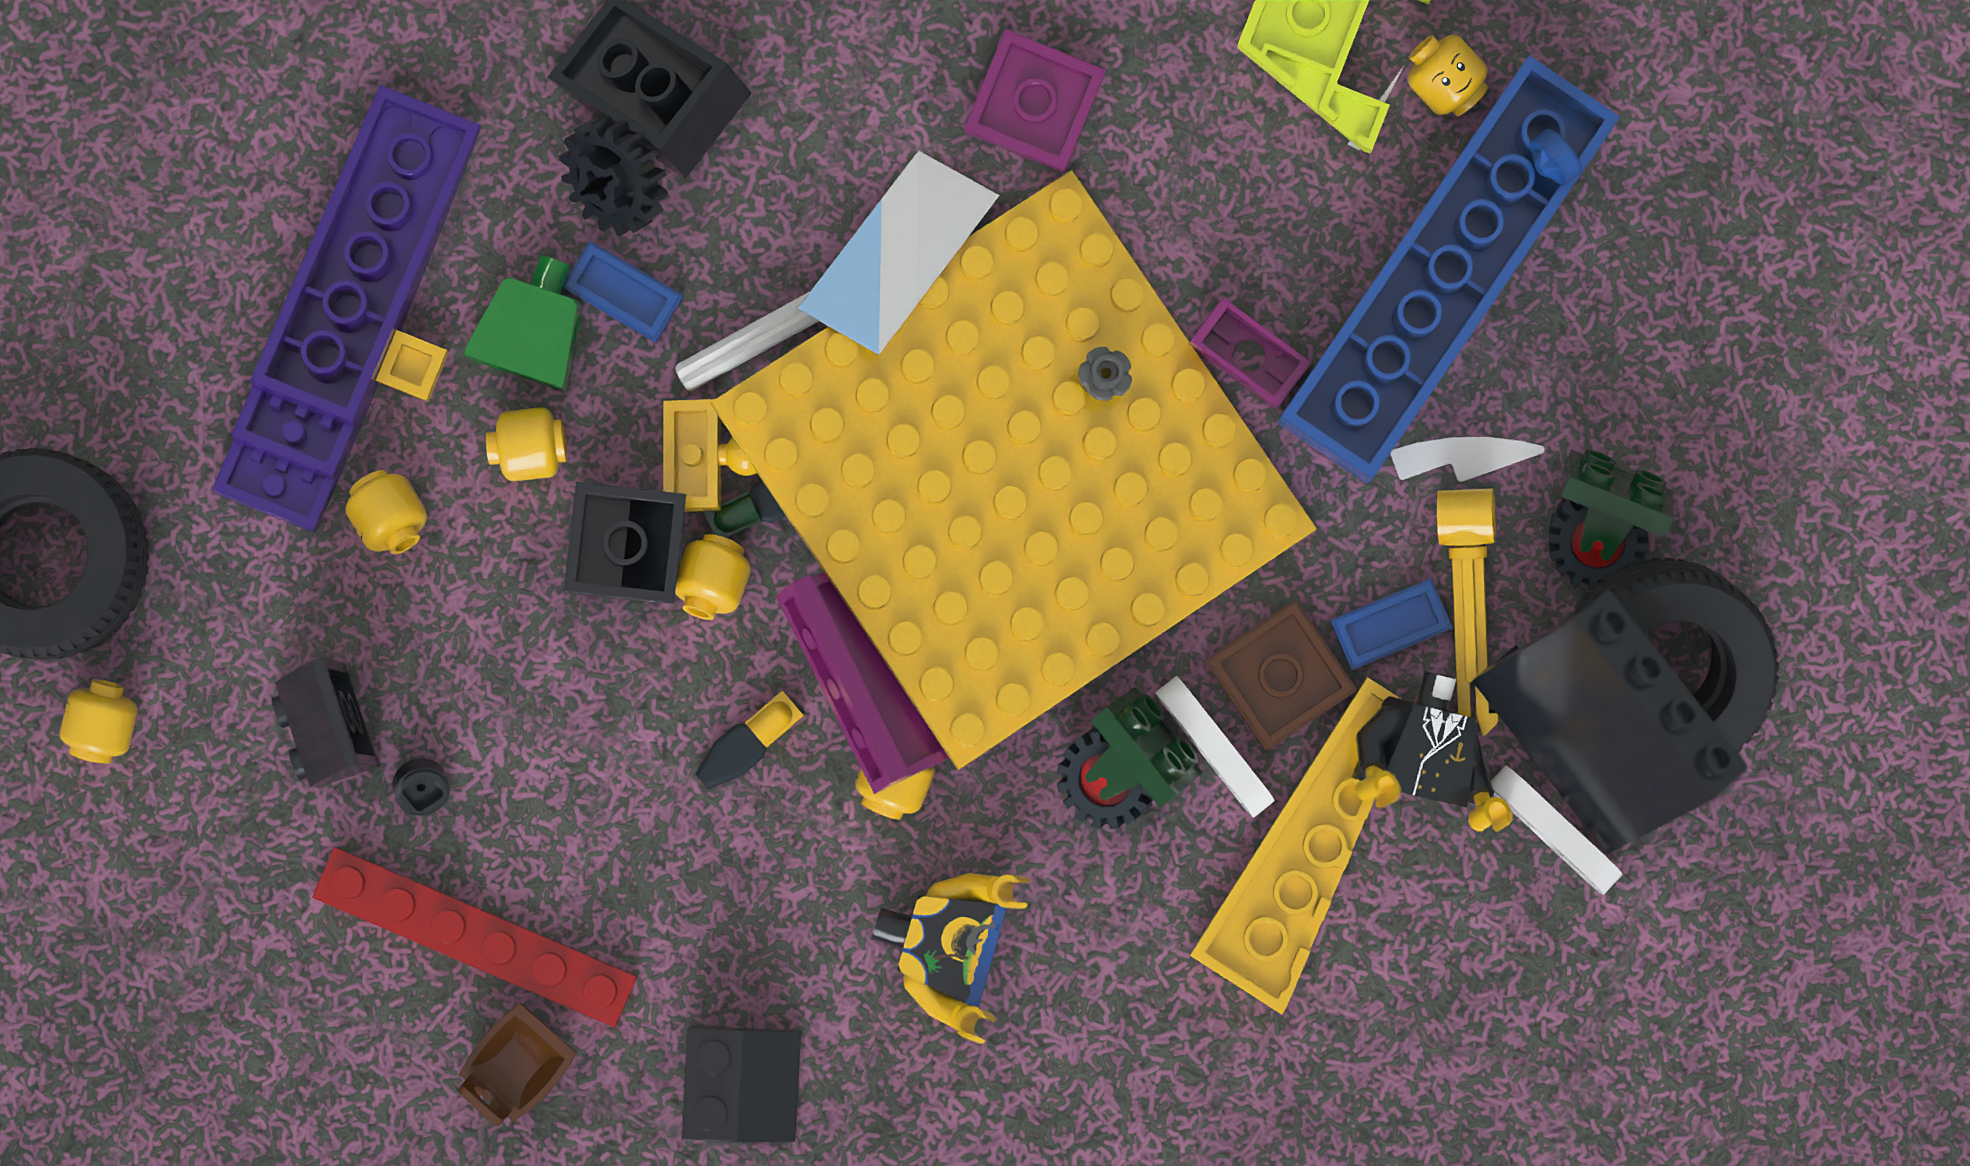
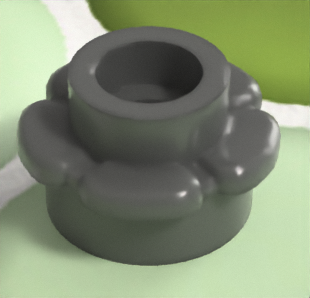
M1107 347L1095 348L1086 355V362L1081 363L1079 366L1078 377L1081 385L1084 386L1090 396L1097 400L1108 401L1115 395L1122 396L1127 392L1132 383V377L1129 375L1131 363L1127 356L1118 350L1111 352ZM1108 369L1111 372V376L1109 378L1102 377L1101 370Z

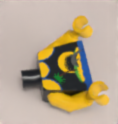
M966 873L934 883L928 889L926 896L918 895L912 916L880 908L872 940L903 948L897 970L904 974L903 983L906 991L929 1016L956 1029L963 1038L979 1044L985 1043L986 1040L976 1036L974 1029L976 1022L982 1017L995 1022V1016L991 1012L979 1008L1006 909H1024L1028 905V903L1017 902L1013 897V888L1017 883L1030 884L1029 878L1025 876L1008 874L1000 877Z

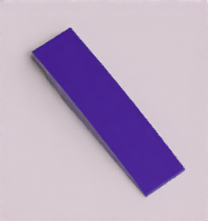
M379 86L250 381L253 386L231 434L234 440L212 488L215 494L316 534L379 385L376 377L396 330L401 331L480 133V124L385 86Z

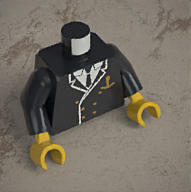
M1425 671L1417 702L1388 696L1383 701L1381 708L1357 732L1358 762L1352 778L1360 780L1355 788L1356 796L1363 801L1376 797V806L1380 809L1395 802L1399 798L1400 792L1466 808L1468 802L1476 805L1468 816V823L1471 828L1481 832L1492 824L1494 831L1498 832L1511 823L1512 811L1505 800L1493 797L1494 790L1485 767L1477 734L1478 725L1476 719L1448 710L1456 679Z

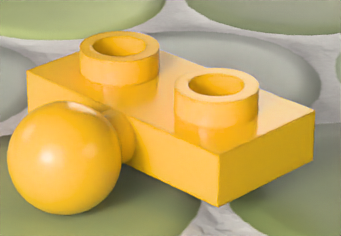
M715 399L663 401V491L686 494L684 512L721 510V466H728L733 472L742 476H751L757 473L733 437L727 444H721V418L711 405V402Z

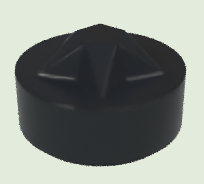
M420 758L408 761L396 771L393 777L392 787L396 801L400 808L409 814L422 816L434 813L446 803L449 797L450 786L446 773L442 766L433 760Z

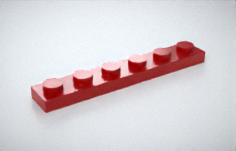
M338 847L333 848L312 896L316 900L614 1028L619 1022L638 976Z

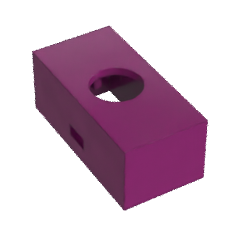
M1224 297L1189 344L1195 351L1275 410L1278 409L1311 364L1308 359ZM1245 340H1253L1259 343L1265 353L1263 365L1253 372L1240 370L1233 361L1234 348L1238 343Z

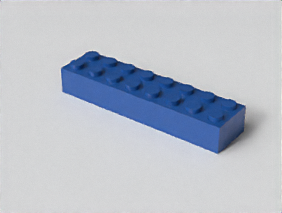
M1529 55L1286 408L1277 424L1365 484H1368L1424 405L1620 116ZM1546 129L1554 130L1560 134L1573 148L1581 163V172L1565 185H1560L1551 178L1542 176L1535 169L1534 156L1530 150L1529 143Z

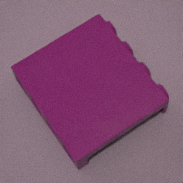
M825 572L814 577L810 574L796 580L776 595L874 794L950 759Z

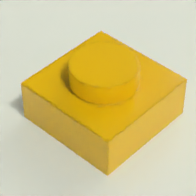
M396 330L376 381L429 403L449 352L446 349Z

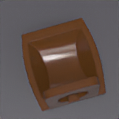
M520 1002L501 1017L476 1045L459 1073L465 1081L457 1091L494 1125L499 1126L506 1117L515 1122L530 1111L553 1089L570 1066L577 1052ZM482 1095L490 1102V1104L488 1105L479 1096Z

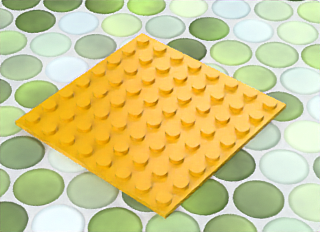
M1072 170L971 234L879 355L828 326L711 402L714 410L958 770L1317 530L1197 352L1189 345L1190 342ZM1098 347H1107L1111 352L1118 350L1125 354L1131 363L1129 375L1132 377V383L1130 388L1122 396L1115 395L1108 401L1097 400L1090 396L1084 386L1081 385L1078 377L1079 366L1081 363L1086 362V355ZM1102 369L1101 375L1104 378H1109L1111 372L1108 369Z

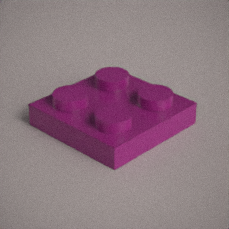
M1005 29L964 127V133L1065 173L1105 77L1106 70Z

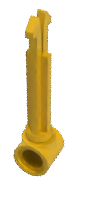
M1493 488L1438 490L1439 544L1454 546L1448 547L1449 559H1452L1458 713L1471 717L1470 682L1489 666L1485 582L1487 546L1481 545L1496 542V507ZM1475 686L1476 715L1482 736H1485L1499 722V715L1497 713H1490L1489 702Z

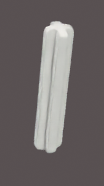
M810 292L678 363L675 369L683 386L688 391H693L819 322V320L798 309Z

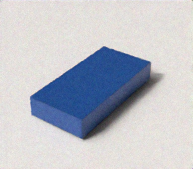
M590 240L563 286L564 290L656 344L684 299L682 294Z
M1432 578L1330 620L1350 671L1453 629Z

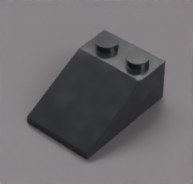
M607 0L547 76L552 83L599 118L610 115L614 124L623 119L627 120L629 123V133L632 136L642 131L645 134L643 146L647 150L657 149L659 154L655 159L684 178H687L752 94L725 61L627 0Z
M321 656L308 661L275 682L279 695L272 697V704L281 728L290 726L296 747L289 749V755L299 780L307 778L309 787L319 788L380 767L345 663Z

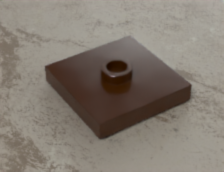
M1296 599L1204 660L1265 752L1357 691Z

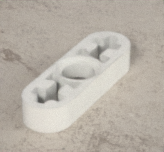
M1177 676L1155 692L1162 705L1252 818L1275 801L1256 774Z
M1505 765L1491 780L1494 795L1505 800L1510 806L1511 811L1599 893L1604 895L1623 875L1601 851L1511 768Z

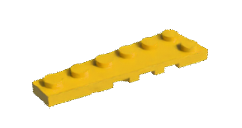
M1368 677L1365 678L1190 953L1191 957L1280 1014H1283L1287 1008L1309 956L1312 944L1332 902L1334 892L1343 871L1346 869L1362 826L1376 798L1363 801L1355 793L1356 785L1360 781L1352 778L1358 762L1356 735L1377 710L1381 708L1383 701L1388 696L1399 697Z

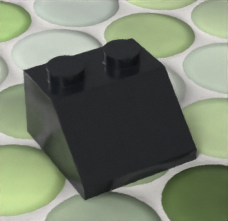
M576 481L563 592L565 594L618 600L674 604L686 494Z
M698 1025L688 1027L681 1139L722 1142H795L801 1031Z

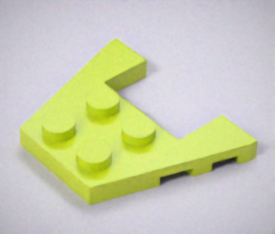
M1255 0L1237 48L1362 151L1371 154L1390 104L1348 89L1337 83L1369 0ZM1418 0V1H1421V2L1426 3V4L1429 5V3H1430L1431 0Z

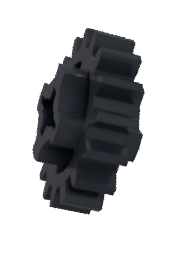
M605 115L597 121L593 118L575 128V133L565 138L564 144L569 150L561 154L559 160L569 167V172L562 175L561 179L562 182L573 185L574 192L569 196L570 201H580L585 206L582 217L587 220L595 215L598 218L599 230L604 232L613 226L617 236H622L630 230L635 233L652 223V219L664 210L659 201L668 196V191L658 184V180L667 174L666 170L654 165L653 160L659 154L657 149L647 150L643 146L645 134L640 131L632 136L629 133V123L627 120L623 119L614 124L610 115Z

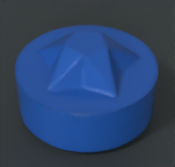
M1546 129L1530 141L1529 146L1534 156L1535 169L1542 176L1551 178L1560 185H1565L1581 172V163L1575 151L1554 130Z

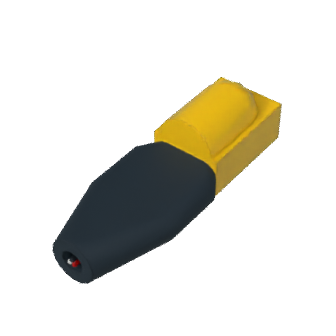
M782 690L745 723L735 724L716 740L695 773L707 789H711L744 775L764 758L766 748L803 718L804 715Z

